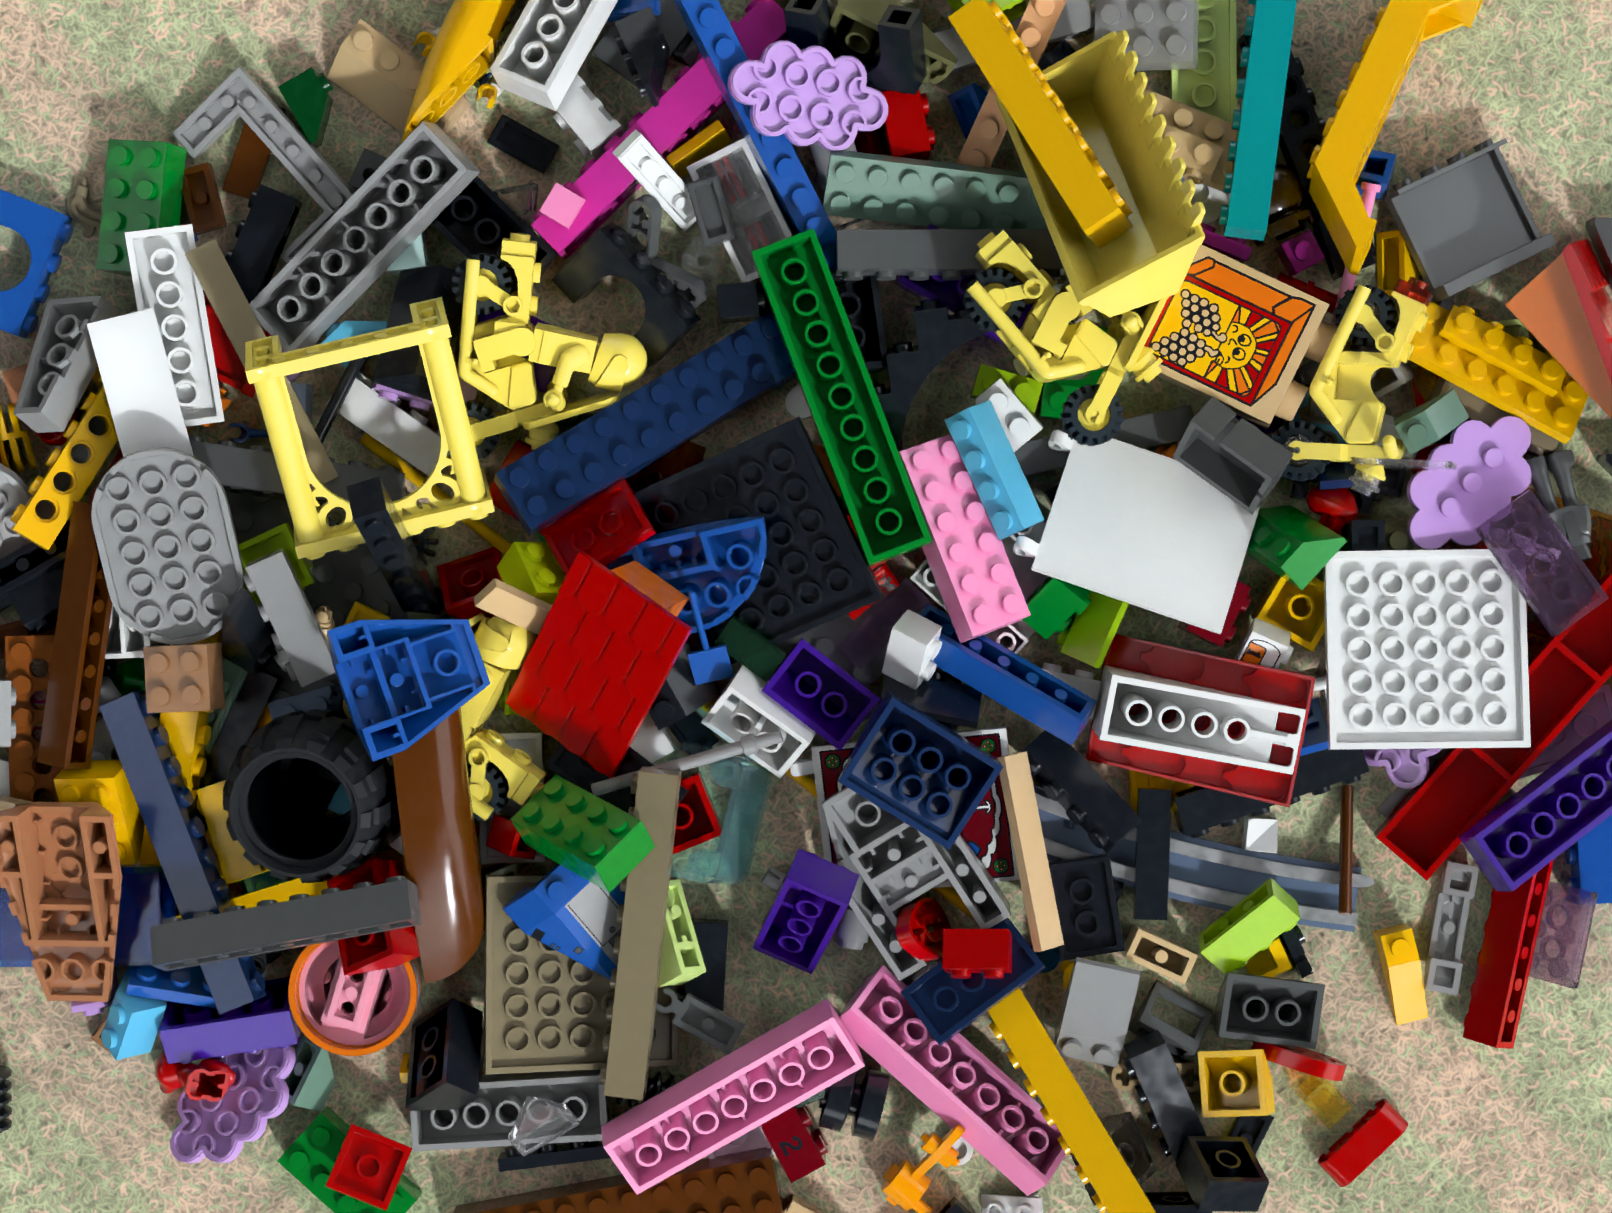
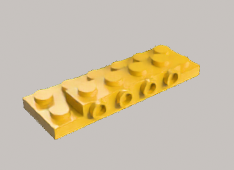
M1425 297L1422 298L1421 303L1427 306L1425 313L1429 314V318L1422 332L1416 331L1411 341L1414 349L1409 358L1410 361L1506 413L1522 419L1525 423L1564 444L1572 438L1589 395L1573 377L1566 374L1567 371L1549 352L1543 353L1533 347V342L1526 337L1518 336L1515 338L1504 332L1505 328L1499 322H1486L1476 317L1475 310L1469 306L1453 305L1447 310Z

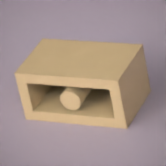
M1135 923L1124 944L1125 950L1121 951V954L1126 959L1185 985L1198 957L1192 949Z

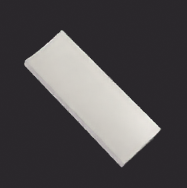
M192 224L125 232L137 310L154 308L186 427L225 421L204 293L185 256L186 252L196 248Z
M154 308L88 323L89 335L123 458L136 451L149 448H170L194 456Z

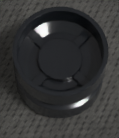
M869 1068L861 1085L856 1084V1071L822 1090L819 1101V1108H822L819 1127L840 1132L847 1116H852L851 1135L873 1141L883 1112L890 1074Z

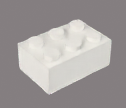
M744 663L721 691V694L715 699L701 723L729 743L741 741L742 736L754 733L755 736L780 729L783 742L760 748L758 753L748 756L775 776L781 778L811 743L816 732L764 693L762 689L769 680Z

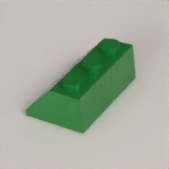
M1285 505L1259 509L1246 552L1252 558L1303 590L1347 541L1341 535L1295 507Z

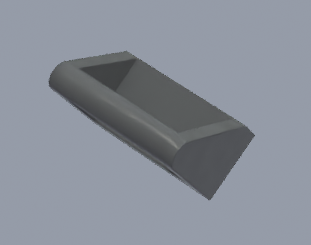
M1156 980L1128 1030L1139 1037L1159 1030L1170 1054L1184 1062L1196 1053L1213 1011L1161 981ZM1158 995L1200 1019L1191 1036L1150 1014Z

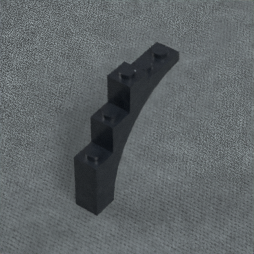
M939 298L920 301V306H915L914 308L918 345L913 346L911 341L894 343L893 348L887 349L886 358L890 387L885 388V384H873L898 452L903 450L902 437L906 416L915 394L927 375L945 356L959 346L990 331L980 330L979 326L973 325L970 322L969 316L966 317L964 313L965 307L955 309V314L949 315L948 303H940Z

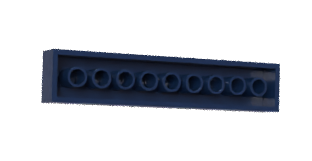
M772 310L496 472L494 482L528 536L530 537L575 510L622 478L627 479L796 378Z

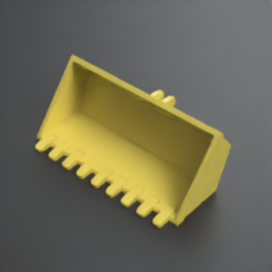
M1120 30L1117 34L1115 31H1112L1042 70L1048 84L1062 101L1064 109L1080 129V134L1090 145L1099 163L1114 182L1115 188L1133 212L1128 216L1133 227L1101 249L1083 231L998 96L996 97L1077 302L1084 307L1089 305L1108 317H1113L1178 294L1197 250L1205 238L1200 225L1205 215V207L1202 202H1195L1193 206L1191 204L1195 193L1193 180L1181 182L1186 169L1185 162L1182 157L1175 158L1174 161L1171 159L1176 148L1175 139L1173 136L1162 138L1166 127L1164 115L1157 114L1154 118L1152 116L1157 99L1154 93H1147L1145 97L1143 95L1148 81L1145 72H1138L1134 75L1138 56L1135 51H1129L1125 54L1129 42L1126 30Z

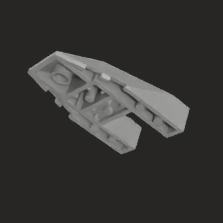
M848 787L822 802L838 866H844L850 871L859 874L849 905L899 981L926 966L927 961L911 956L900 946L895 933V926L900 914L898 908L947 879L950 880L981 929H989L1011 916L1010 903L994 878L960 834L949 850Z

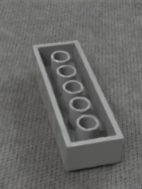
M601 1069L479 1075L478 1082L480 1087L478 1096L460 1108L410 1111L412 1150L414 1152L602 1141L601 1126L610 1122L609 1096H604L605 1085L599 1084Z

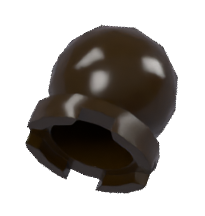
M1275 164L1268 226L1264 239L1276 237L1278 241L1304 230L1303 222L1308 220V223L1312 225L1318 221L1313 209L1305 210L1302 208L1305 197L1302 182L1295 172L1283 165ZM1254 240L1256 247L1266 245L1264 240Z

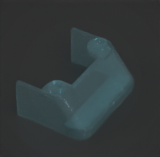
M682 740L681 750L693 753L716 748L687 740ZM745 754L712 762L710 765V775L713 781L719 786L732 789L717 852L707 849L694 851L689 856L686 866L672 863L671 876L702 883L738 885L748 878L773 773Z

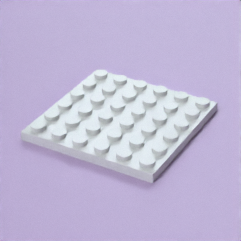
M1525 549L1338 551L1323 567L1328 750L1531 747Z

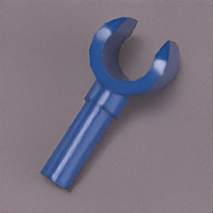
M237 422L228 425L229 427H240L241 435L238 438L228 437L229 440L242 443L248 438L254 437L269 438L267 429L248 428L245 424Z

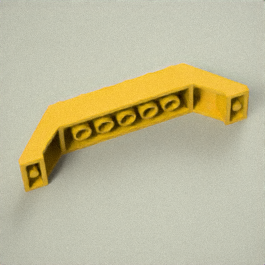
M1390 0L1387 8L1381 6L1374 22L1375 29L1372 34L1367 35L1364 41L1360 62L1355 61L1351 69L1347 90L1342 89L1338 97L1334 118L1329 117L1322 134L1324 138L1321 146L1317 144L1309 161L1311 166L1307 174V178L1311 179L1309 193L1350 274L1358 276L1370 250L1377 220L1369 218L1356 183L1422 41L1461 26L1471 28L1483 0Z

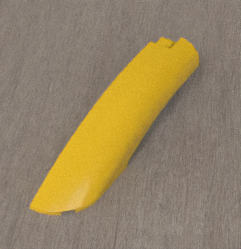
M454 0L424 64L408 113L401 144L422 121L436 123L493 65L495 61L494 48L517 0Z

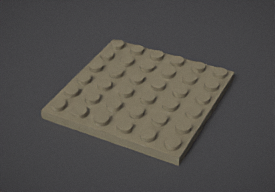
M671 871L670 880L679 879V872ZM546 874L485 875L483 1073L485 1075L601 1069L602 1064L607 1065L608 1053L603 1052L605 1033H610L612 1021L606 1020L608 1002L609 1000L614 1001L615 989L610 988V979L525 934L502 909L525 886L532 888ZM679 985L669 986L674 988L679 994ZM658 987L657 1002H662L664 1005L671 1004V997L663 992L665 987ZM656 1009L650 1067L678 1066V1026L672 1023L676 1016L673 1012L662 1013Z

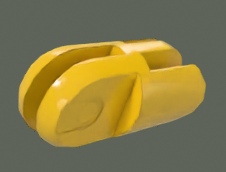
M7 402L14 431L9 433L4 410L0 404V457L2 464L11 469L5 443H10L17 471H25L18 440L23 439L30 468H38L29 431L22 430L20 419L13 414L15 404Z

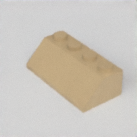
M360 19L341 44L327 77L403 134L415 90L424 66ZM462 96L435 124L447 135L470 103Z

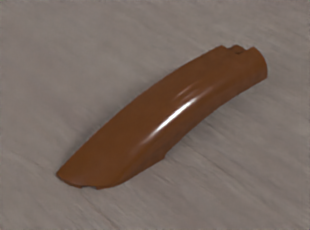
M461 707L408 749L392 755L407 879L418 885L421 925L415 926L425 983L444 979L461 969L476 952L485 926L480 853L470 793Z

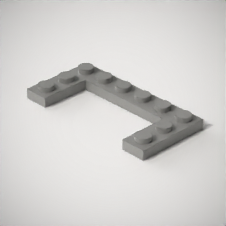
M238 67L172 135L187 149L186 151L193 158H199L239 117L257 134L325 211L280 255L288 264L355 192L243 67Z

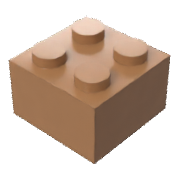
M221 642L143 647L147 713L211 711L225 708Z

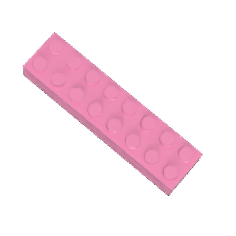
M884 965L867 977L839 1014L855 1042L952 1129L957 1124L962 1126L965 1132L961 1137L1027 1196L1047 1185L1066 1156V1153L1057 1140L1062 1134L1056 1124L1049 1127L1040 1112V1109L1043 1107L960 1033L956 1034L942 1046H939L902 995L901 991L908 986L899 981Z
M827 998L601 1126L603 1147L636 1195L863 1068L865 1065L860 1049Z

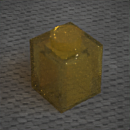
M1312 1075L1300 1086L1302 1090L1298 1094L1300 1099L1329 1129L1353 1108L1327 1079Z

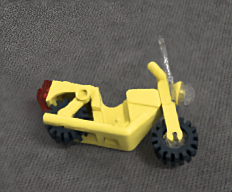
M1411 276L1408 282L1399 278L1391 293L1397 300L1400 308V319L1394 335L1390 334L1392 329H1395L1397 311L1395 310L1393 300L1383 290L1372 285L1362 286L1358 284L1353 290L1350 291L1348 289L1344 292L1345 295L1342 299H1338L1337 309L1334 308V315H1336L1334 322L1338 328L1310 384L1309 393L1327 419L1349 444L1329 443L1330 440L1324 434V431L1308 422H1290L1289 425L1280 427V431L1272 436L1275 442L1280 443L1285 449L1294 454L1282 473L1283 477L1296 481L1312 480L1318 474H1322L1326 470L1325 466L1330 462H1350L1357 469L1354 476L1350 475L1348 479L1354 482L1352 489L1370 497L1372 491L1379 493L1380 488L1378 486L1381 480L1385 481L1386 479L1384 468L1457 469V463L1451 461L1401 459L1406 447L1401 439L1396 440L1392 435L1383 437V447L1375 445L1379 439L1386 407L1374 395L1370 383L1371 377L1380 368H1399L1401 361L1406 363L1409 360L1414 349L1411 341L1416 331L1422 332L1429 318V314L1425 313L1433 298V294L1426 290L1429 284ZM1352 343L1365 347L1375 344L1380 352L1349 351Z

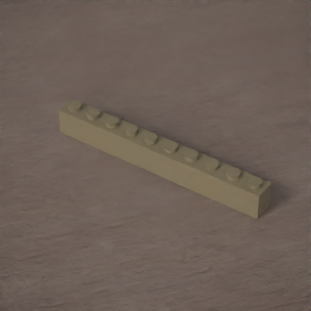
M642 766L638 771V775L633 774L631 794H636L635 807H629L628 814L642 821L655 847L620 883V891L625 892L624 904H619L617 924H622L621 937H615L613 956H618L617 969L613 968L611 972L610 988L615 989L614 1001L609 1000L606 1014V1020L612 1022L610 1033H605L603 1052L608 1053L607 1065L602 1064L599 1084L605 1085L604 1096L643 1101L647 1092L682 774L680 770Z

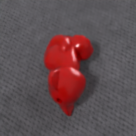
M164 1050L157 1056L154 1063L155 1075L160 1083V1090L163 1093L169 1094L175 1089L183 1087L187 1097L196 1101L206 1099L216 1102L221 1100L228 1087L234 1084L236 1078L235 1072L230 1066L218 1060L206 1059L202 1060L199 1064L193 1062L168 1064Z

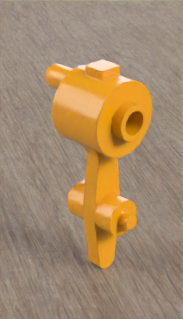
M957 1124L943 1138L939 1137L935 1132H931L929 1135L924 1132L920 1137V1140L923 1141L921 1148L928 1154L916 1166L904 1158L898 1165L896 1163L891 1164L882 1178L885 1181L881 1191L887 1195L886 1200L893 1206L898 1204L905 1211L912 1208L917 1213H933L932 1208L920 1199L931 1183V1178L925 1173L937 1161L945 1168H948L950 1165L956 1167L960 1161L957 1159L959 1152L952 1146L963 1135L965 1129Z

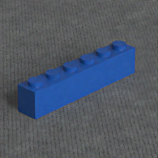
M929 603L925 605L919 615L942 626L939 640L942 641V646L933 663L937 664V667L1066 743L1072 745L1086 727L1097 702L1096 700L984 635L960 643L950 616Z

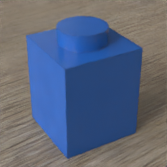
M1371 150L1356 183L1359 195L1362 196L1363 190L1360 189L1362 182L1372 183L1381 186L1380 193H1376L1375 199L1385 201L1384 197L1388 196L1395 171L1396 154Z

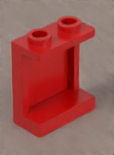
M207 303L206 311L217 378L219 381L241 390V393L253 398L256 390L253 384L248 383L245 369L211 304ZM262 328L266 337L271 336L265 329Z

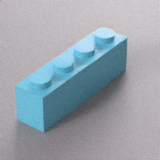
M988 400L969 407L945 419L944 421L999 541L1044 521L1045 519L991 401Z

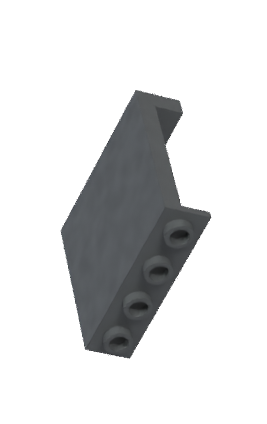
M1490 138L1474 146L1473 148L1476 153L1469 156L1463 151L1447 159L1448 166L1442 169L1436 164L1420 172L1421 179L1415 182L1412 181L1411 177L1404 179L1392 186L1395 192L1384 197L1435 303L1557 244L1552 233L1541 236L1503 158L1499 147L1508 143L1506 138L1496 143H1493Z

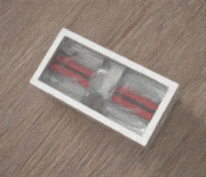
M745 138L691 164L687 169L693 181L716 174L719 175L737 239L724 242L723 244L742 283L756 281L757 284L761 281L753 263L751 251L794 236V233Z

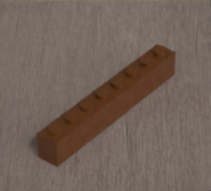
M73 501L37 761L61 769H90L112 611V601L108 592L92 525L91 502Z

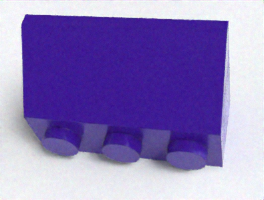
M802 637L762 689L764 693L839 751L880 700L877 695Z

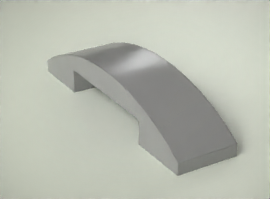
M1449 861L1445 863L1437 890L1427 942L1424 974L1425 990L1458 996L1463 963H1460L1470 900L1475 897L1479 867Z

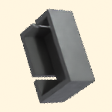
M1212 396L1190 421L1173 458L1250 514H1253L1274 490L1294 454L1245 419L1237 420L1235 412Z

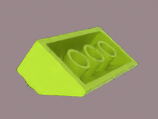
M1091 591L1088 596L1091 599L1090 604L1080 615L1075 612L1072 614V621L1062 633H1058L1055 643L1059 644L1058 652L1100 669L1129 603Z

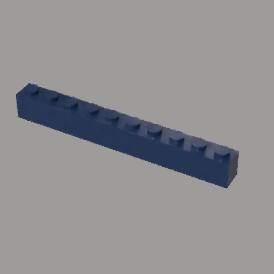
M146 690L129 693L99 706L182 920L192 919L193 914L198 912L225 913V908L232 906L228 897L230 894L228 885L219 874L216 854L209 848L204 836L205 826L195 813L192 805V793L184 785L180 775L181 765L178 759L173 756L169 747L168 732L160 724L157 713H147ZM253 956L200 965L219 1015L267 996L265 979L261 972L257 971Z

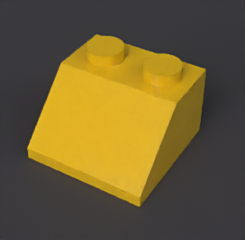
M1263 1049L1197 1052L1202 1118L1268 1116L1275 1112L1273 1078Z

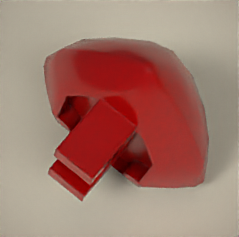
M1318 486L1310 490L1306 495L1309 510L1321 515L1318 522L1339 535L1343 526L1349 520H1356L1358 517L1357 502L1347 488L1320 490Z

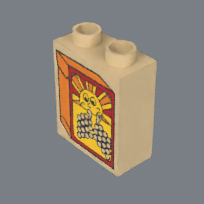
M1200 245L1178 294L1168 297L1144 346L1152 348L1154 356L1157 359L1160 357L1163 360L1159 365L1162 372L1156 377L1204 400L1209 401L1213 396L1222 404L1227 405L1236 415L1268 429L1274 416L1292 422L1309 388L1292 379L1304 356L1321 363L1338 327L1322 320L1330 304L1211 248Z

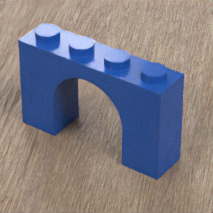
M1 189L0 225L15 230L25 239L31 253V264L26 277L20 284L12 289L0 291V330L26 339L28 333L32 334L37 327L39 317L36 315L40 303H45L49 296L50 286L47 284L51 274H55L61 265L62 256L59 253L63 243H68L72 237L74 226L71 225L73 219L65 214Z

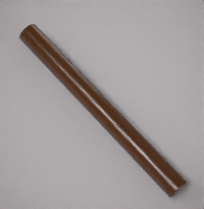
M1341 785L1338 908V914L1340 915L1352 914L1354 786Z

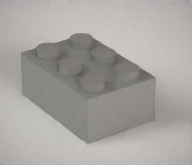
M1095 0L1094 41L1112 31H1115L1117 34L1120 30H1126L1129 42L1125 54L1129 51H1135L1138 56L1135 71L1197 69L1199 3L1197 0Z

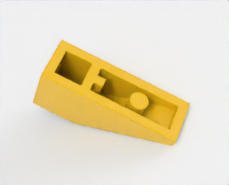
M1403 923L1373 931L1396 1025L1428 1018L1420 958L1412 928Z

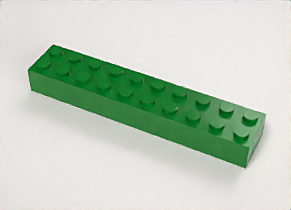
M814 228L751 251L753 263L868 567L930 544L932 542L931 536Z

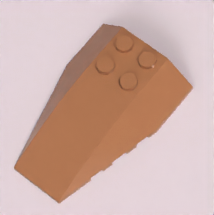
M34 802L0 811L1 889L6 888L11 900L8 906L12 916L17 915L23 930L20 934L24 945L30 947L34 956L31 962L47 1001L108 1002L111 999L122 884V872L113 814L97 802Z

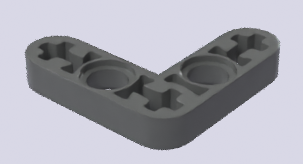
M648 194L642 195L634 200L628 208L626 232L629 235V240L638 250L643 251L649 256L651 264L660 274L662 272L669 277L674 290L680 297L689 301L696 308L708 299L709 289L707 284L699 276L657 257L662 208L653 196ZM637 232L645 236L647 246L640 243Z

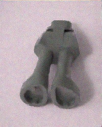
M1561 450L1549 454L1546 458L1538 456L1527 460L1532 473L1531 483L1535 488L1543 517L1538 521L1542 531L1552 546L1557 548L1560 554L1563 553L1567 566L1592 559L1588 547L1592 543L1590 539V508L1587 504L1580 505L1576 495L1571 467L1575 464L1573 451ZM1548 470L1553 474L1564 505L1563 508L1559 509Z

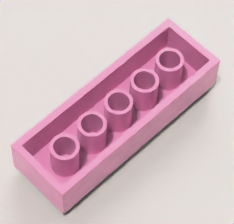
M951 434L900 451L901 460L932 539L930 544L922 548L959 642H966L1030 616V611L1002 541H999Z

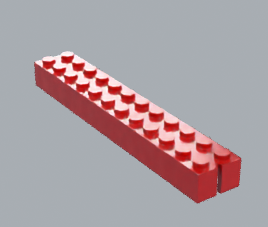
M1612 567L1528 660L1531 747L1449 748L1430 770L1428 778L1421 785L1416 786L1375 831L1374 835L1426 881L1461 843L1459 837L1484 818L1612 675Z

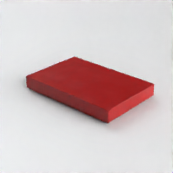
M624 478L541 531L565 577L576 556L581 551H584L606 566L656 533L629 483Z

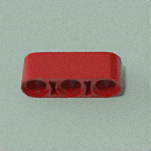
M1386 1099L1378 1101L1375 1104L1377 1108L1373 1111L1370 1109L1352 1126L1353 1130L1350 1133L1346 1131L1328 1148L1330 1152L1327 1155L1323 1153L1319 1157L1317 1162L1320 1167L1340 1187L1350 1184L1407 1129L1408 1122Z

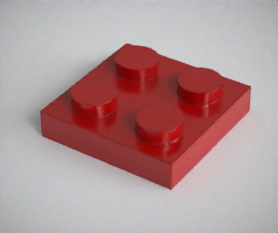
M351 1124L325 1187L387 1211L412 1148Z

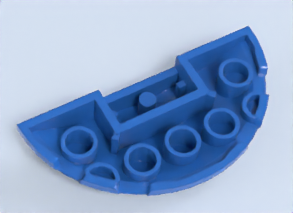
M762 516L720 520L657 533L605 567L612 570L636 560L688 598L689 591H694L703 626L706 630L728 619L745 600H748L760 579V573L767 552L764 518ZM688 599L677 618L693 628L691 633H696L698 629L690 599Z

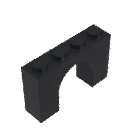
M790 0L784 9L788 41L796 44L800 50L810 46H821L826 48L833 58L852 56L858 59L865 67L867 87L916 95L927 75L921 9L889 5L878 23L880 53L876 54L855 52L837 39L830 25L828 0Z
M612 222L600 228L559 271L552 281L573 304L586 298L609 275L620 276L632 282L640 291L645 303V319L634 337L642 343L646 350L647 367L644 372L646 373L701 318L696 314L694 306L689 301L682 299L674 290L672 282L654 268L649 256L635 247L629 240L627 232Z

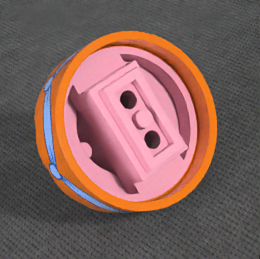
M338 940L308 945L297 958L291 971L288 985L290 1009L300 1030L320 1048L344 1056H361L374 1053L395 1041L411 1021L421 996V976L416 959L396 967L363 973V980L357 981L353 978V975H344ZM344 1002H351L354 1005V1011L344 1009Z

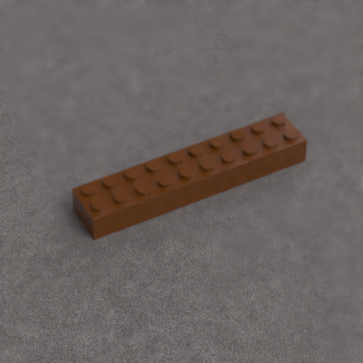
M764 1147L716 1156L714 1159H700L636 1195L625 1177L621 1174L457 1205L453 1213H784V1206L772 1148Z

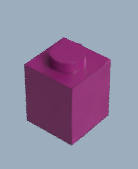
M1310 229L1275 249L1288 275L1291 277L1325 259Z

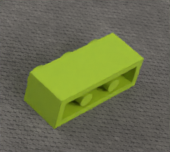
M1269 878L1198 934L1200 953L1225 975L1226 972H1233L1243 968L1248 960L1257 952L1267 949L1275 938L1284 931H1290L1300 920L1297 901L1272 878Z

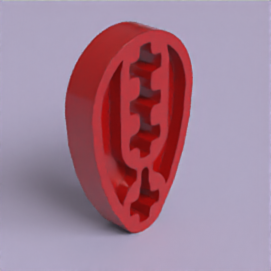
M926 897L910 903L902 909L897 919L895 933L900 946L919 960L928 962L943 958V929H951L945 912L938 902L931 897ZM933 926L934 931L928 932L926 927Z
M1253 1041L1251 1049H1263L1268 1061L1333 1081L1343 1080L1347 1066L1346 1063L1336 1058L1301 1047Z

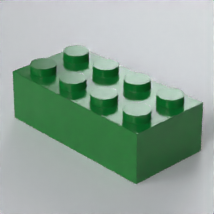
M108 140L97 270L132 276L125 232L179 226L187 149L168 142Z
M555 775L510 819L527 846L609 893L655 847L641 820L558 775Z
M328 1106L277 1160L334 1213H406L422 1193L416 1185L402 1174L388 1209L384 1211L325 1187L350 1127Z

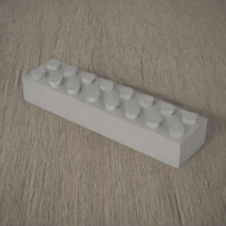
M422 121L251 301L249 305L258 322L271 336H279L281 347L286 352L313 346L480 173V170L437 124Z

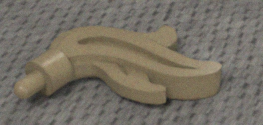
M83 177L80 185L76 184L74 194L67 201V211L72 219L84 228L83 236L89 238L94 235L96 227L100 228L102 206L89 204L87 200L89 188L86 187L88 178Z

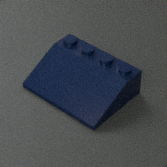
M887 691L866 724L838 778V782L950 850L1004 766L998 758L892 692Z

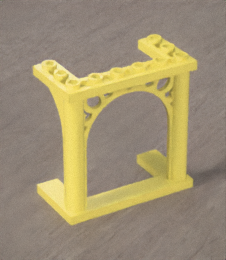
M442 297L409 304L413 323L282 353L278 335L245 342V372L248 383H254L294 526V543L298 559L305 557L309 560L323 557L326 552L334 550L347 552L356 549L359 544L366 542L355 522L352 521L350 502L328 490L317 479L308 463L284 376L419 345L440 429V452L436 465L427 480L411 494L393 501V504L410 536L420 534L424 529L434 526L447 528L454 525L456 521L467 518L470 520H480L487 517L489 513L495 512L484 467H480L449 342V337H452ZM448 451H450V457L447 456ZM450 465V474L453 477L442 474V469ZM436 483H444L453 489L454 495L452 498L440 499L432 493L431 488ZM316 497H325L328 502L320 506ZM423 497L428 498L431 502L421 503L419 506L416 505V501ZM335 507H342L346 512L342 523L329 526L327 515L329 511Z

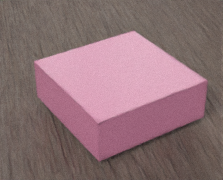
M556 182L539 211L569 229L586 200Z

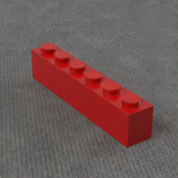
M1554 860L1513 892L1492 889L1489 916L1484 924L1485 935L1482 949L1477 957L1476 977L1470 990L1469 1010L1464 1018L1463 1038L1495 1048H1514Z

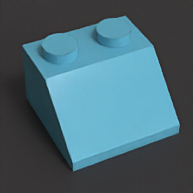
M136 961L130 962L115 993L104 1029L101 1033L104 1047L110 1051L115 1060L151 1052L167 1006L164 1000L126 995L131 965L137 964Z

